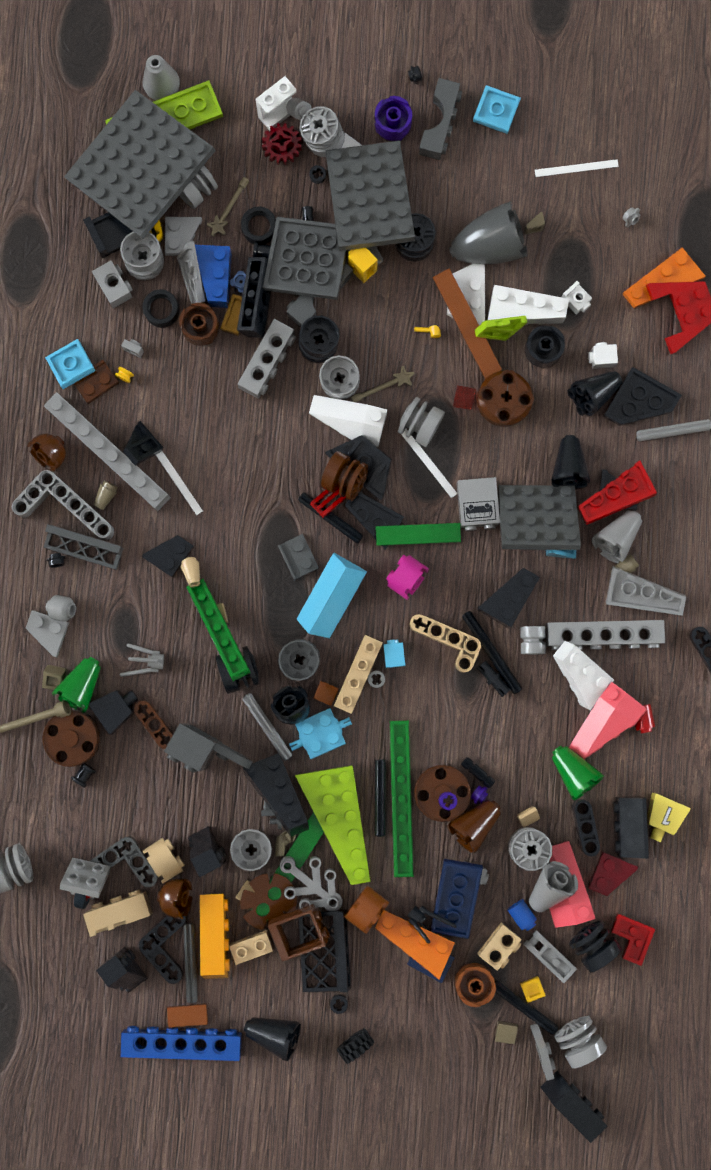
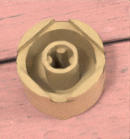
M161 838L144 849L143 853L148 852L150 856L147 857V860L158 877L163 876L164 879L161 882L164 884L183 872L182 867L185 864L179 855L175 857L172 850L175 848L171 841Z

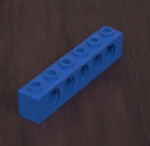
M128 1026L121 1034V1057L240 1061L242 1033L237 1032L236 1029L218 1032V1029L214 1028L206 1029V1031H198L197 1028H187L186 1031H178L176 1027L166 1028V1030H159V1027H147V1030L139 1029L138 1026ZM139 1037L147 1040L146 1046H141L138 1043ZM164 1038L167 1045L164 1047L160 1046L157 1043V1039ZM177 1039H184L187 1046L180 1047L177 1044ZM203 1039L206 1042V1047L200 1048L196 1041ZM217 1040H223V1041H225L226 1047H225V1048H219V1047H217L216 1041H217Z

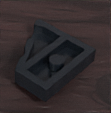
M139 421L123 452L136 466L160 453L164 447L144 424Z
M177 535L144 553L142 557L173 578L182 565V560L187 558L194 546Z

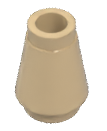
M194 557L185 558L181 562V569L189 586L196 587L200 585L199 562Z

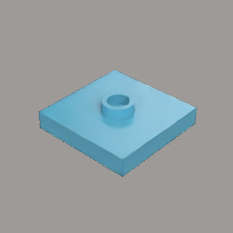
M486 85L473 122L508 134L521 98Z
M78 339L45 357L62 389L96 371Z

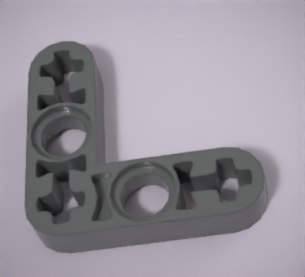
M130 836L122 838L90 860V862L100 863L101 860L99 858L102 857L103 862L111 868L125 858L143 886L152 887L158 881V876L149 864L146 855L136 840ZM125 840L126 842L131 841V850L125 849L124 851H122L121 853L124 854V856L121 857L120 851L118 849L125 845ZM109 851H113L117 855L114 862H109L106 858ZM136 856L143 858L144 863L142 867H136L133 864V859ZM148 866L149 869H147L146 872L149 875H154V877L152 878L153 883H151L150 881L146 882L144 880L146 878V874L144 872L140 874L138 871Z

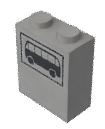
M496 477L458 480L457 494L460 528H465V531L477 530L476 527L483 526L484 529H495L496 525L500 524Z

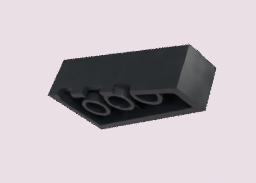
M279 753L252 763L249 769L243 767L245 777L251 782L254 789L260 794L291 837L309 830L307 818Z

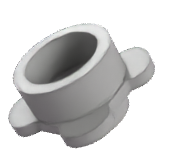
M632 207L624 213L623 220L626 222V227L635 225L639 221V208L634 209Z

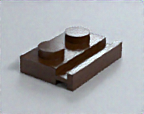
M103 360L94 365L96 371L74 383L87 404H90L119 384Z

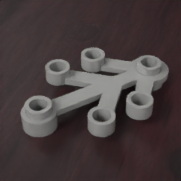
M285 856L280 860V869L284 873H291L306 885V887H286L284 895L287 899L291 900L295 896L317 894L322 899L309 900L304 898L300 901L299 907L303 908L302 903L307 902L309 905L314 904L315 908L325 907L328 911H337L341 908L342 897L335 890L336 872L334 869L329 868L324 873L328 883V892L321 887V860L319 857L314 856L309 860L313 880L295 866V860L291 856ZM317 860L319 864L317 866H313L312 861ZM290 863L291 867L289 869H286L284 867V864ZM332 872L334 876L332 878H328L326 876L327 873ZM292 890L294 894L289 896L286 892ZM334 899L336 900V904L330 905L329 901Z

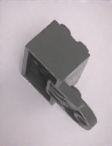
M189 723L179 724L164 750L168 754V759L176 763H185L184 768L193 773L206 770L215 754L224 761L230 759L248 769L253 763L249 758Z

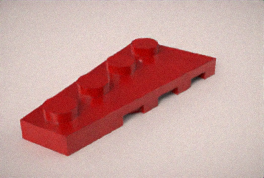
M639 460L632 468L623 472L621 476L611 481L601 491L580 504L578 510L585 524L588 525L654 497L657 492Z

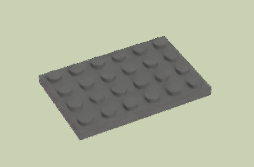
M400 141L325 150L339 251L415 241Z

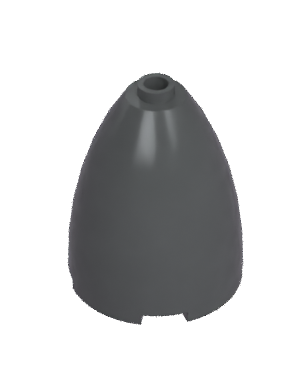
M509 201L499 205L469 223L451 243L452 246L449 247L452 258L456 257L458 261L473 264H498L528 257V250L524 246V234L516 210L511 208L513 206L512 202Z

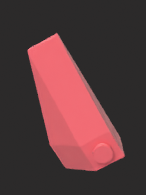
M611 682L599 697L569 748L583 759H586L601 749L604 744L620 736V733L633 727L647 709Z
M566 841L553 845L550 862H561L570 868L568 871L571 875L575 874L578 880V890L574 895L549 908L555 928L578 925L594 920L595 915L570 842Z

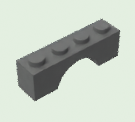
M438 78L433 103L441 110L443 119L435 128L424 130L419 147V155L440 160L441 155L446 154L448 143H445L446 137L451 136L453 128L450 125L451 119L455 120L458 110L455 108L456 102L460 103L462 91L459 90L460 83Z
M346 263L340 289L353 276V269ZM300 295L296 301L292 300L287 306V316L301 327L308 318L317 316L313 306L315 297Z

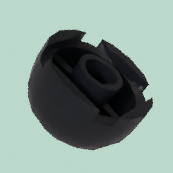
M286 686L274 694L271 708L276 718L282 723L294 725L307 718L311 702L302 687L292 688L291 686Z

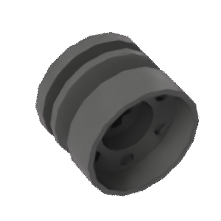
M297 639L290 641L279 653L278 663L280 670L291 680L301 681L308 679L316 672L320 665L319 650L308 640ZM297 654L305 657V659L303 660L304 664H301L300 662H295V659H297Z

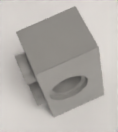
M109 261L92 271L112 308L133 298L130 293L133 289L127 280H122L121 275H123V272L118 264L114 266L113 262ZM112 281H118L115 287L109 286Z

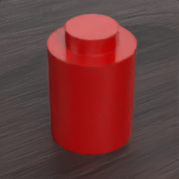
M650 704L643 705L647 710L635 724L636 731L640 730L641 734L652 732V728L655 727Z

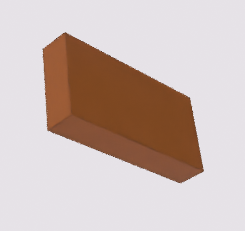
M207 1003L168 1006V1028L208 1025Z

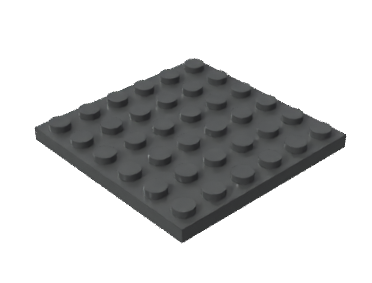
M135 90L64 177L135 234L144 239L216 150Z

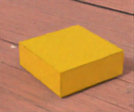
M538 976L520 983L527 1003L546 996Z

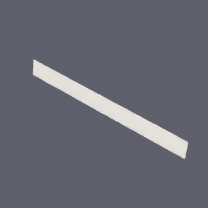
M618 159L535 170V175L540 177L619 167Z
M405 429L401 435L451 498L454 497L457 492L420 445L415 442L413 436L406 437L408 430Z
M163 451L156 454L195 514L201 513L203 510Z

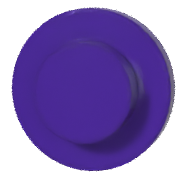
M478 786L473 792L471 799L474 800L475 804L483 803L487 798L486 787Z

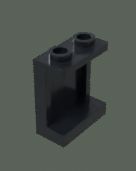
M109 212L91 220L90 216L83 219L102 258L119 251L123 239L133 232Z

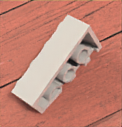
M494 285L487 320L526 316L528 323L525 325L563 323L566 318L569 299Z

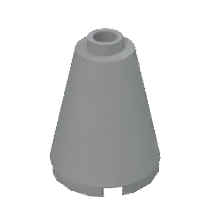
M153 55L147 59L142 82L146 94L154 100H159L177 93L180 85L177 72L159 55Z
M628 510L594 535L592 544L595 549L599 547L602 550L600 554L614 563L621 561L622 563L642 524L641 515L636 511Z
M552 861L543 867L529 898V904L533 910L544 912L575 894L578 890V880L575 874L571 875L568 871L570 869L568 866L561 862Z

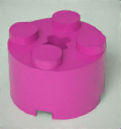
M403 555L397 563L399 567L396 571L392 570L386 580L390 589L408 600V594H414L424 580L423 572L428 573L429 568L412 556Z

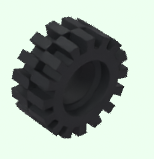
M363 1028L345 1040L337 1048V1052L344 1062L349 1064L364 1054L366 1050H369L373 1046L374 1040L367 1030Z

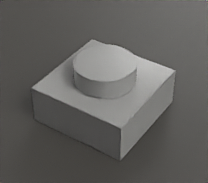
M124 339L121 345L123 350L141 358L144 350L140 347L141 344L132 339L130 341Z

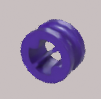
M444 792L439 796V805L443 809L452 810L456 807L457 798L453 793ZM450 795V799H453V802L445 806L446 803L443 802V799Z

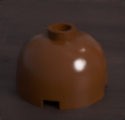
M47 433L40 434L34 437L27 445L28 447L31 446L32 450L29 452L34 459L43 467L49 466L51 472H55L65 460L64 441L59 436Z
M188 879L169 880L158 892L157 900L160 907L169 917L184 919L183 916L188 915L193 898L189 896V890H192V885Z

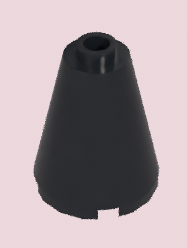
M566 435L560 441L551 484L553 487L575 486V490L587 487V483L590 484V477L580 439L574 435Z
M252 1017L251 1020L246 1021L244 1026L246 1037L282 1060L289 1061L295 1051L293 1049L294 1044L298 1043L301 1024L299 1022Z

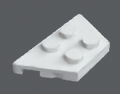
M471 264L453 273V276L480 326L485 321V264ZM447 307V315L450 316V317H452V315H451V313H450V311H449V309H448V307Z

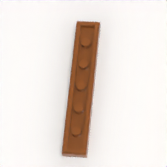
M450 268L434 276L433 280L483 377L486 379L491 374L501 371L502 368L487 339L476 337L475 329L479 324Z

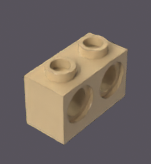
M501 922L477 954L498 971L500 967L503 969L507 965L509 955L512 952L515 953L520 948V941L522 939ZM503 936H512V941L509 944H503ZM492 951L500 952V957L497 960L490 959Z
M268 929L232 942L229 945L235 965L273 952L274 950Z

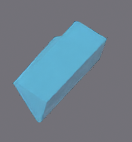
M333 553L298 615V622L309 634L330 638L367 571Z

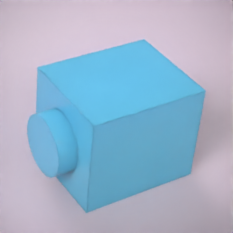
M398 639L387 640V644L383 645L386 668L405 666L403 642L399 643Z

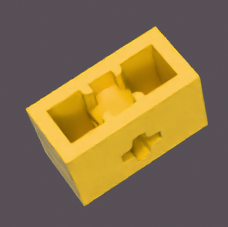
M367 248L351 249L349 251L348 265L364 284L377 272L378 260Z

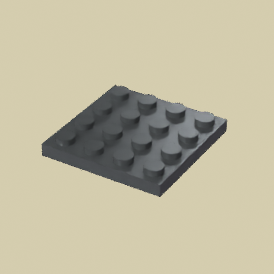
M277 217L263 288L266 291L338 300L347 250L339 251L336 225Z
M498 486L502 549L580 550L581 541L575 486Z

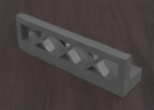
M47 524L45 531L48 534L43 548L117 570L124 549L121 546ZM52 535L59 536L63 544L57 547L50 546ZM73 541L78 542L81 548L74 553L70 552L67 546ZM95 547L99 555L89 558L85 550ZM109 552L117 554L113 565L106 563L103 557Z

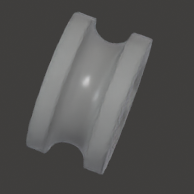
M373 671L368 676V682L373 688H379L384 684L385 676L380 671ZM375 674L377 676L379 674L382 682L379 685L378 683L374 685L372 683V675Z

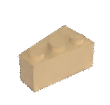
M140 889L128 893L129 897L122 899L120 895L111 898L110 903L103 905V902L91 905L92 909L83 914L90 937L95 936L96 933L105 930L109 931L114 929V927L129 924L153 914L146 891L140 892Z

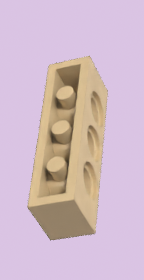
M367 635L364 636L334 704L335 707L352 714L383 642Z

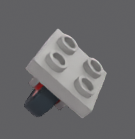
M72 858L60 883V889L75 895L74 906L76 908L85 909L90 899H94V897L99 898L110 873V866Z

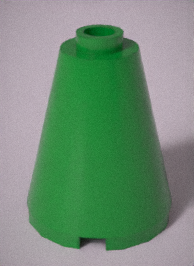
M89 657V659L84 658L53 690L52 695L58 694V700L67 701L70 707L75 710L80 707L82 708L81 712L86 713L101 670L100 662L92 657Z
M559 746L552 752L554 754L552 760L574 801L581 798L585 792L590 791L603 779L604 775L569 747Z

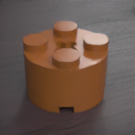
M366 886L345 914V918L367 934L372 925L377 922L381 916L380 913L385 910L389 901L369 886Z
M465 964L455 977L457 994L462 1002L468 1006L480 1007L485 1005L495 995V980L489 969L482 964ZM475 981H477L479 987L475 986V988L472 989L471 983H475Z

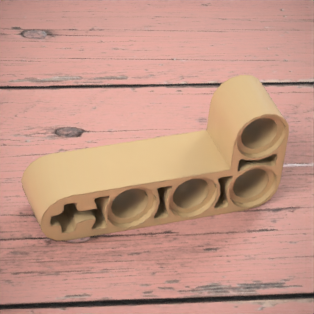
M420 614L411 618L409 625L412 631L459 651L455 661V667L459 672L465 673L473 668L481 648L479 639ZM421 619V623L427 625V622L431 623L427 633L424 632L425 627L415 628L416 624L413 621ZM433 626L440 627L441 635H432L431 628ZM450 634L458 635L459 641L457 644H452L449 641ZM468 641L476 643L477 648L475 651L467 649ZM463 658L469 661L467 669H462L459 666V661Z

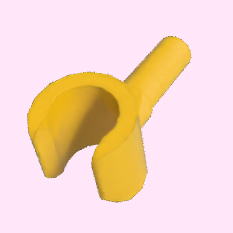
M437 325L430 326V328L414 327L415 332H430L431 338L441 337L440 328Z

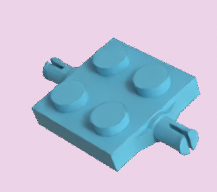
M331 708L295 724L299 732V740L289 743L291 750L293 751L303 746L307 750L310 759H314L343 746L346 742L342 735V728L352 725L349 717L338 722Z

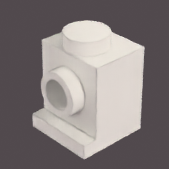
M578 281L567 289L561 297L569 299L568 307L576 315L580 311L585 312L591 306L590 301L592 299L579 285ZM576 295H578L582 300H577Z

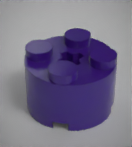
M390 96L377 104L374 122L377 134L389 141H401L409 133L412 125V110L405 99L399 96Z

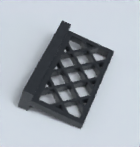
M347 909L320 911L322 919L325 916L333 915V925L327 929L334 938L335 944L331 948L327 945L324 947L328 952L322 959L313 951L308 952L307 955L306 953L301 955L303 992H348L351 989L348 925L345 918ZM304 916L299 917L300 944L305 943V938L309 934L314 939L318 938L312 932L315 928L314 925L311 929L304 925ZM329 953L336 959V964L332 969L323 961ZM310 954L319 961L313 969L306 964V958ZM320 963L329 971L323 979L314 972ZM330 973L337 979V986H329L324 981ZM311 974L320 981L316 987H308L307 978Z

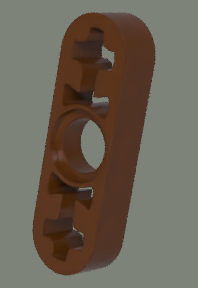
M137 702L134 706L135 715L158 746L165 749L168 744H162V736L156 737L155 734L161 732L163 728L166 730L162 732L165 737L170 736L172 738L173 733L149 702ZM140 705H147V713L151 715L153 712L154 716L148 718L146 722L144 721V718H147V716L144 713H139ZM153 719H157L160 722V727L156 731L152 730L149 726L150 721Z

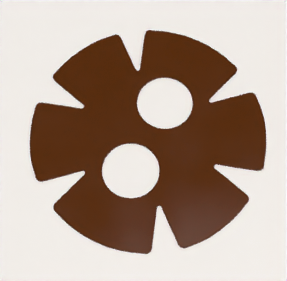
M267 873L251 880L249 884L255 892L243 890L240 900L241 910L252 908L243 916L244 919L251 926L260 930H264L267 919L270 922L271 919L284 915L282 911L288 913L295 911L297 905V896L290 900L284 895L285 888L288 886L294 887L293 884L286 877L276 873L273 875L271 884H269ZM272 887H278L281 890V896L278 900H271L268 897V891ZM261 903H266L270 908L269 913L263 917L259 916L256 912L257 906Z

